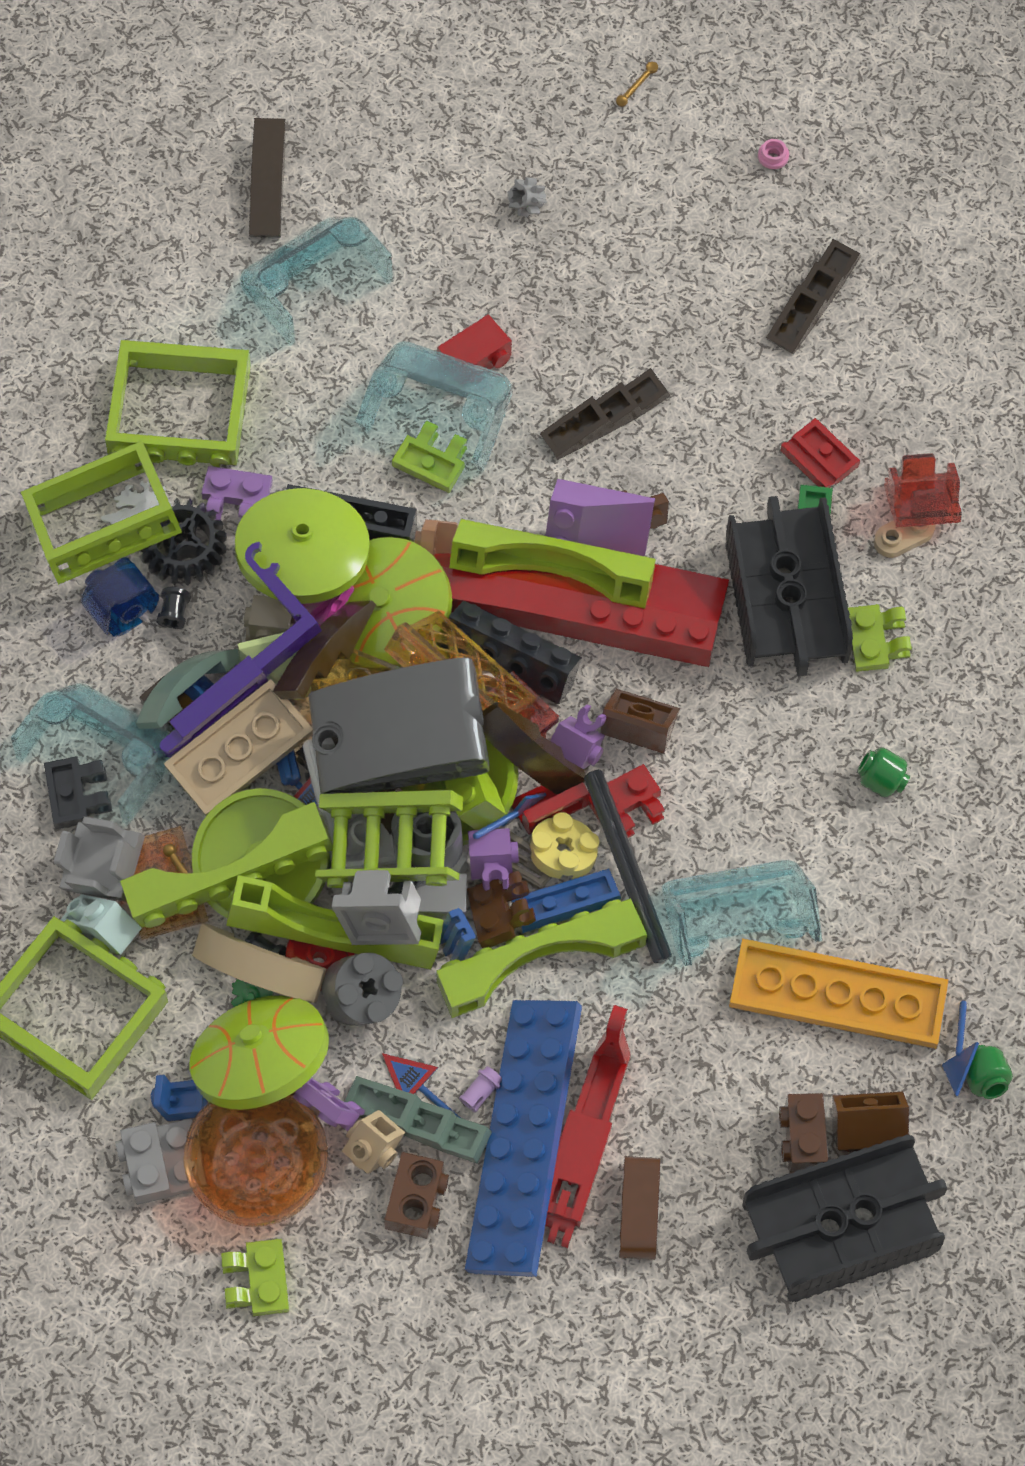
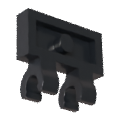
M75 756L44 763L55 829L76 826L78 822L82 823L84 817H88V813L101 814L113 811L108 791H99L90 795H85L83 783L85 782L92 784L108 781L102 760L80 765L78 757Z

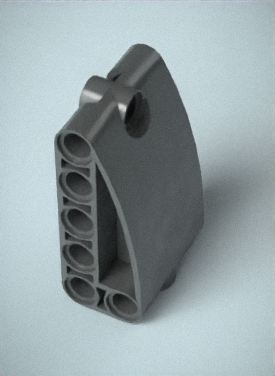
M453 658L380 672L313 691L308 695L313 729L312 743L316 753L321 794L375 792L485 774L490 770L486 739L482 728L484 721L476 668L473 660L470 658ZM326 738H338V743L333 749L325 750L322 748V743Z

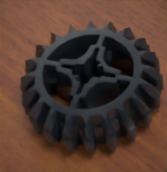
M176 498L174 506L171 507L178 523H182L179 525L182 533L163 540V544L169 547L168 556L163 555L158 550L156 544L139 551L142 552L141 561L143 564H149L148 570L151 574L159 571V579L161 581L171 576V582L174 586L178 583L179 578H184V582L188 586L191 583V576H195L199 582H202L204 579L203 571L213 575L215 572L213 565L220 566L222 564L221 555L227 551V546L224 544L227 541V533L221 531L223 529V522L215 520L216 512L214 509L205 512L206 505L203 502L197 507H193V500L191 498L186 502V505H181L180 500ZM168 519L166 521L161 522L160 524L161 527H164L171 524V522ZM197 527L202 529L208 536V546L202 544L201 539L196 537ZM186 558H192L191 560L182 561Z

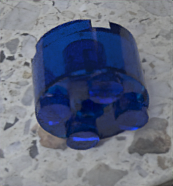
M128 557L119 559L114 565L103 571L95 570L90 573L85 579L87 587L81 597L82 606L106 635L109 632L113 637L122 636L143 623L139 617L147 610L152 614L159 602L158 592Z

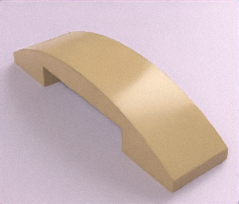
M205 922L201 923L192 954L199 961L234 978L269 991L296 999L300 998L312 1003L318 1000L326 972L325 968L296 957L290 959L234 937V933Z

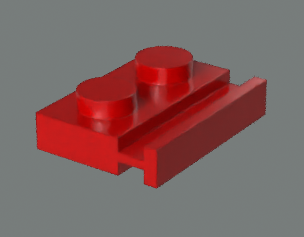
M816 418L796 432L788 442L781 444L780 451L818 487L830 488L834 484L837 485L857 469L860 464V459Z

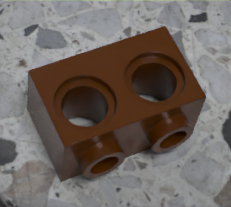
M405 1152L401 1153L384 1219L386 1230L427 1239L429 1229H437L441 1208H436L435 1206L438 1195L445 1196L449 1181V1175L444 1174V1161ZM418 1174H427L432 1180L429 1184L420 1186L413 1182V1178ZM412 1207L423 1211V1215L416 1220L408 1219L404 1213Z

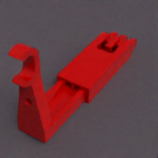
M617 1005L613 1006L606 1032L596 1045L575 1111H569L559 1141L545 1227L551 1228L547 1240L549 1243L555 1244L558 1231L565 1233L561 1240V1246L565 1248L569 1247L575 1226L580 1227L612 1130L613 1123L610 1122L630 1061L631 1053L623 1031L628 1009ZM563 1181L568 1182V1185H578L571 1208L567 1207L571 1196L569 1191L562 1189L559 1201L556 1203Z

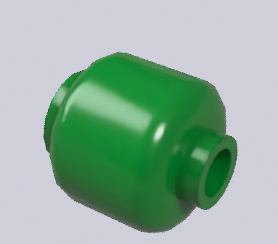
M880 747L875 751L869 750L857 769L861 785L884 798L890 797L895 791L901 793L910 779V775L906 774V760L884 747Z
M978 1045L965 1078L970 1091L978 1097H984L985 1099L1000 1097L1009 1088L1013 1078L1012 1070L999 1048Z

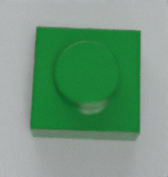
M800 485L798 509L818 507L819 499L825 497L827 505H829V515H831L833 488Z

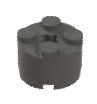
M450 811V816L446 818L444 867L452 869L459 861L463 851L461 821L455 811ZM417 812V817L413 818L411 865L415 867H430L432 816L429 815V812ZM395 813L392 818L391 829L394 854L397 862L399 817Z
M361 953L347 956L334 962L325 972L321 993L324 995L325 1007L328 1013L338 1022L349 1026L372 1024L385 1020L394 1012L401 998L403 978L393 964L383 956L375 953Z

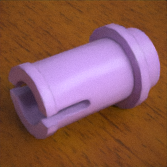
M488 1066L484 1070L479 1069L477 1071L479 1076L463 1095L459 1097V1100L474 1113L478 1111L479 1107L494 1090H499L501 1087L499 1084L502 1081V1077Z

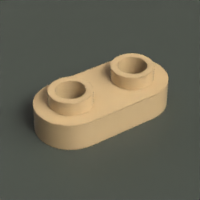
M911 511L881 526L875 534L874 547L884 557H898L928 542L933 537L935 531V520L925 511ZM921 522L924 526L917 527L914 523ZM894 536L897 540L890 541L886 537Z

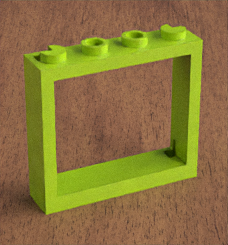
M121 340L105 437L108 455L143 441L152 463L173 460L187 466L194 465L196 462L210 463L212 466L219 468L220 464L237 466L251 367L249 350ZM129 367L236 375L227 442L119 433Z
M143 441L21 491L45 557L58 585L182 533ZM141 462V464H142L141 466H138V467L135 466V464ZM144 472L146 473L159 505L54 549L42 515ZM44 503L45 506L38 508V505ZM170 520L171 524L161 527V522ZM67 563L69 567L60 571L58 566Z
M53 916L0 982V1009L58 937L147 995L148 998L89 1073L1 1013L0 1038L92 1100L168 1003L167 993L164 990L166 987L154 976L149 975L146 978L137 972V966L123 956L118 959L110 954V949L99 939L93 938L91 941L82 935V930L72 921L66 919L63 922Z

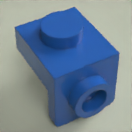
M164 1074L156 1075L155 1088L151 1091V1102L154 1109L166 1121L207 1117L208 1101L199 1093L193 1080L170 1082Z

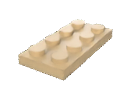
M271 679L163 763L165 768L205 816L218 803L233 794L241 792L313 735L312 727L288 699H280L273 692L276 684Z

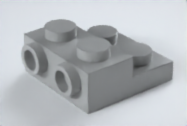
M192 1118L156 1126V1123L153 1122L120 1130L122 1140L115 1141L120 1162L127 1161L129 1170L128 1174L122 1175L126 1195L134 1194L136 1205L207 1189Z

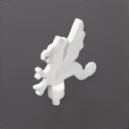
M140 482V485L144 488V492L141 494L137 493L136 490L131 492L130 489L133 488V485L128 484L120 496L114 497V501L118 502L116 503V508L121 510L101 516V520L112 525L159 505L154 492L149 491L150 482Z

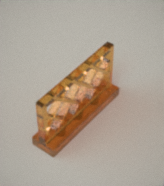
M440 611L412 625H409L407 622L399 625L384 649L402 667L453 658L472 659L476 668L482 711L497 701L519 713L531 706L536 700L532 693ZM437 624L445 633L434 631L433 625ZM436 642L448 645L449 650L437 647ZM457 648L464 649L470 655L459 653ZM482 670L489 671L494 677L483 675ZM485 686L497 689L498 694L486 691ZM507 692L513 693L520 700L507 697Z

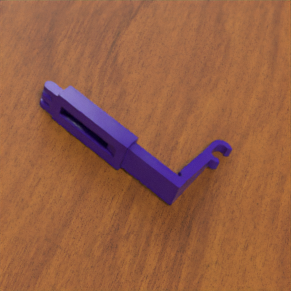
M255 542L247 548L245 552L246 562L296 620V623L252 659L248 655L169 721L175 730L160 742V748L168 758L179 752L268 682L267 676L322 631L314 617L276 576L280 565L278 563H271L269 568L262 569L254 561L255 554L261 552L262 549L260 542Z

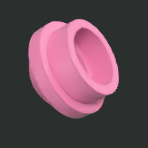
M767 140L759 148V162L769 169L782 168L789 160V150L781 140ZM774 153L777 154L778 157L769 156V154Z

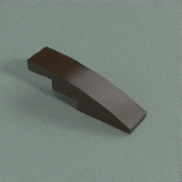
M254 118L249 237L281 238L286 119Z
M832 239L819 262L816 261L802 285L798 284L768 333L766 340L795 354L846 282L861 258L860 253Z
M650 368L626 386L622 382L597 400L591 396L539 434L556 458L561 459L632 422L669 398L670 394Z
M372 600L348 602L327 618L320 626L322 631L300 648L290 661L273 692L280 699H304L314 679H327L337 659L350 658L376 604Z
M497 701L482 711L484 721L482 728L485 738L516 767L540 785L558 795L582 782L585 783L584 776L586 774L584 769L565 759L560 746L542 737L537 724Z

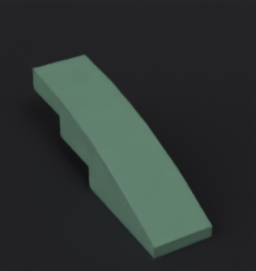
M356 1076L344 1101H353L363 1108L365 1113L359 1116L361 1118H365L380 1110L405 1132L404 1136L478 1164L492 1133L487 1126L459 1118L451 1110L421 1101L417 1095Z

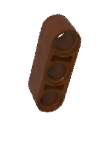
M624 1156L619 1258L656 1259L660 1158Z

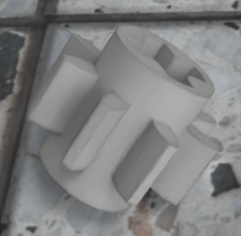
M537 178L515 179V185L507 192L510 202L509 208H518V216L539 215V209L544 203H547L544 191L545 186L536 185Z

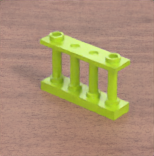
M452 790L319 795V808L330 813L331 818L334 819L332 867L326 870H315V877L327 882V887L343 888L344 882H354L357 871L388 870L391 875L390 882L426 881V885L446 886L447 881L459 880L460 873L449 867H444L446 818L450 816V811H463V797ZM417 812H429V815L432 816L430 867L411 868L413 818L417 817ZM385 813H396V816L399 817L397 868H378L380 823ZM352 814H363V817L367 818L364 869H345L348 819H352Z

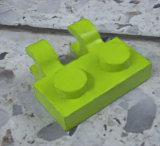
M426 421L416 439L409 435L406 436L392 459V466L450 493L465 468L464 461L460 459L467 450V447L464 446L467 439L455 434L445 452L436 449L432 445L439 436V433L436 432L438 426Z
M879 604L848 608L849 618L852 623L851 629L853 630L852 653L856 672L889 669V659L910 658L909 650L912 649L910 636L897 637L890 642H886L884 630L905 628L906 614L904 607H893L882 613L880 612Z
M282 1239L246 1242V1253H221L223 1274L248 1271L250 1288H225L226 1309L252 1306L253 1317L289 1312Z

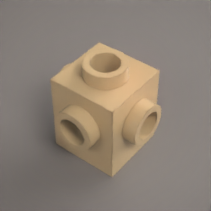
M378 1110L357 1121L346 1134L349 1140L342 1152L351 1159L357 1168L364 1170L367 1174L379 1167L385 1169L396 1158L398 1152L395 1151V1148L405 1132Z

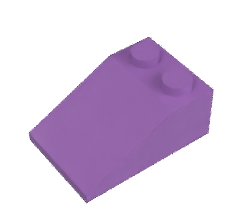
M557 479L550 500L545 536L645 556L655 498Z

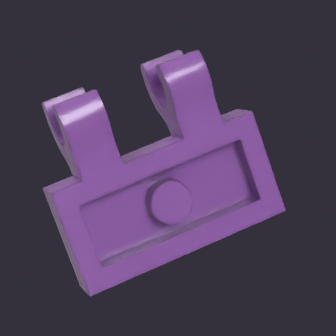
M208 466L201 493L202 500H208L206 512L214 509L216 512L215 520H221L224 503L240 505L238 517L242 518L251 506L270 495L273 482L272 476Z
M312 1077L296 1090L293 1096L301 1104L310 1108L314 1106L320 1111L318 1117L333 1127H337L339 1124L346 1131H349L358 1117L365 1113V1110L355 1102H343L336 1097L339 1096L340 1091L329 1082L319 1083Z

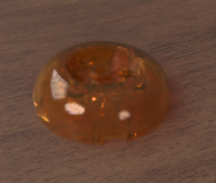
M290 1094L269 1105L243 1110L227 1109L209 1102L195 1117L186 1136L183 1157L184 1169L194 1195L213 1215L238 1226L265 1227L278 1224L295 1216L315 1197L323 1183L327 1170V1139L317 1115L310 1107L298 1102L293 1097L294 1094ZM255 1132L267 1133L268 1139L266 1142L253 1140ZM234 1152L239 1155L240 1159L237 1164L230 1166L227 1161H224V1158L228 1153ZM255 1158H261L263 1160L259 1164L256 1162L251 1163V1161ZM278 1158H287L290 1161L289 1166L280 1167L279 1170L274 1166ZM256 1179L261 1182V1187L250 1191L246 1189V1184L248 1181Z

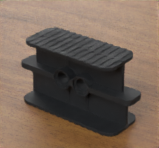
M778 496L768 497L767 503L768 520L736 523L734 515H729L726 525L725 547L729 560V569L731 570L730 575L748 667L754 666L755 658L793 654L797 676L799 677L807 676L808 660L841 656L842 663H848L851 655L853 630L851 629L852 623L849 618L850 613L846 601L844 582L842 581V572L840 571V562L838 561L839 557L836 551L837 546L827 499L825 497L820 498L818 507L780 511ZM786 568L791 573H782L778 569ZM790 597L795 599L797 602L789 603L786 602L784 598Z
M912 1135L899 1136L893 1140H887L881 1144H875L872 1147H866L860 1151H854L848 1155H842L839 1158H833L827 1162H821L815 1166H809L806 1169H800L794 1173H788L782 1177L764 1181L761 1184L750 1187L745 1192L742 1207L745 1211H748L758 1237V1241L748 1245L747 1255L749 1260L753 1261L774 1254L788 1290L787 1298L789 1302H798L801 1299L822 1294L836 1287H842L845 1284H851L857 1280H863L869 1276L887 1272L901 1265H907L910 1262L931 1257L941 1249L945 1235L943 1232L938 1231L927 1202L944 1196L947 1191L944 1179L928 1183L914 1150L915 1139ZM859 1208L868 1209L872 1213L873 1218L867 1221L861 1220L856 1216L855 1210ZM831 1219L838 1224L839 1230L829 1232L822 1227L821 1222Z

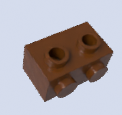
M904 1092L832 1095V1131L837 1150L857 1152L863 1148H869L872 1145L881 1144L884 1141H890L899 1136L909 1135V1106Z
M823 1093L787 1094L785 1105L779 1106L780 1128H786V1140L781 1142L782 1162H788V1171L791 1174L797 1170H803L806 1167L827 1162L828 1151Z

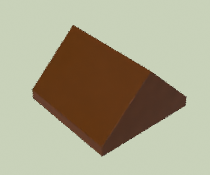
M616 688L603 709L602 714L606 715V721L601 726L600 733L665 754L680 708Z

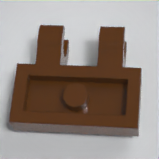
M519 871L509 874V887L507 889H503L502 881L499 879H493L489 882V890L483 888V882L467 888L477 938L482 948L493 947L516 937L515 928L530 925L536 921L534 909L529 908L526 898H523L529 895L530 892L528 883L522 881ZM514 899H519L513 902L509 909L508 902Z

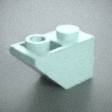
M81 894L69 903L66 909L67 912L61 918L63 922L66 919L72 921L82 930V935L91 941L93 938L99 939L110 949L111 953L119 955L123 953L142 929L116 901Z

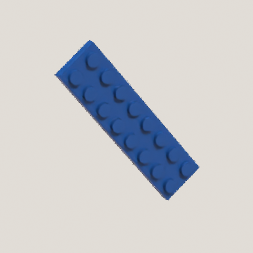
M512 1001L499 1074L502 1077V1081L499 1084L501 1087L499 1090H496L490 1124L492 1133L486 1146L465 1270L468 1273L537 1277L582 1005L578 1001Z

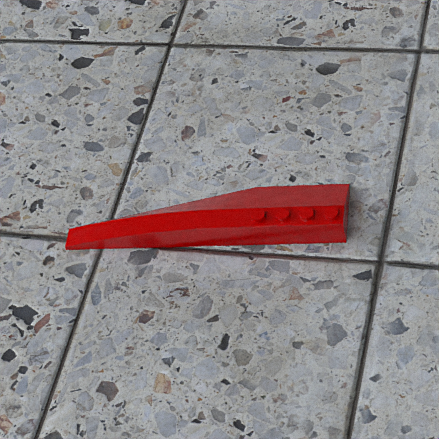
M451 553L435 554V559L443 567L449 579L452 592V613L464 600L499 618L506 619L518 627L699 666H710L729 579L655 564L652 586L646 607L640 608L612 602L604 594L591 586L570 577L536 570H505L481 575L449 568Z

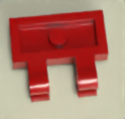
M644 764L607 782L628 838L635 835L632 829L635 827V823L627 814L628 812L641 806L652 825L664 820L662 813L665 812V809L657 799V797L661 796V789ZM589 794V806L594 812L597 819L599 820L591 796Z

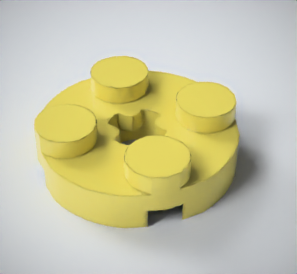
M557 813L553 818L540 822L533 830L529 843L532 852L530 857L534 865L541 872L552 878L561 879L562 875H573L572 879H576L586 875L593 868L600 840L582 822L572 819L567 813ZM559 844H564L570 847L571 851L567 849L560 851L557 848Z

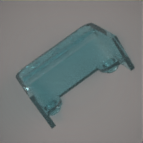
M355 217L326 218L253 263L242 272L240 276L242 290L289 346L295 343L293 317L276 297L287 290L290 279L343 246L356 247L387 284L393 281L392 254L360 219Z
M403 341L395 344L372 374L355 422L363 430L370 432L382 398L397 396L402 391L407 378L465 397L466 401L462 410L463 419L469 427L482 432L471 463L478 470L484 471L512 397L513 387L509 379L496 371L411 342Z
M84 683L71 684L44 694L10 737L17 760L24 761L50 725L61 724L70 716L124 747L122 752L123 766L128 772L136 776L118 800L122 822L129 825L168 772L163 763L170 758L161 750L160 742L170 733L162 728L139 729L136 724L139 717L138 714Z
M774 861L675 879L662 885L663 899L675 950L685 966L692 965L691 957L704 953V950L710 946L709 940L775 928L777 932L784 934L786 938H799L804 936L805 932H809L815 942L822 941L816 888L794 861Z

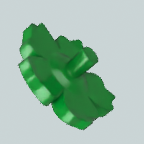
M236 979L232 983V994L237 995V997L231 1001V1004L235 1007L256 998L272 996L273 992Z

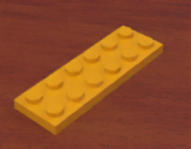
M742 938L729 1007L936 1049L939 1042L949 979Z

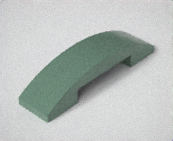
M228 649L201 653L174 667L160 680L145 701L136 723L138 728H161L182 710L177 697L204 674L226 673L240 662L239 650Z

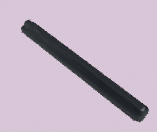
M600 769L591 771L584 776V780L629 899L631 898L647 933L646 945L654 963L664 962L672 957V953L606 778Z

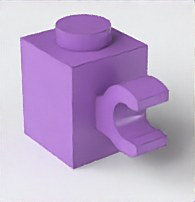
M586 705L579 710L577 719L570 716L561 721L550 740L561 747L565 759L582 769L589 765L594 766L599 761L604 750L600 746L605 735L596 730L603 726L606 721V715L600 714L596 721L592 722L588 718L590 705Z
M510 828L494 829L479 839L473 838V834L479 830L468 831L471 880L482 879L483 888L489 890V882L493 879H499L502 881L503 889H507L509 887V874L512 873V863H519L518 843L510 841Z

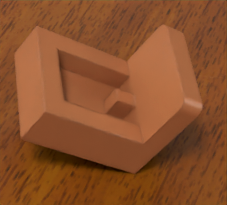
M425 519L422 530L416 531L415 543L425 548L434 557L436 553H451L452 541L458 524L456 522Z

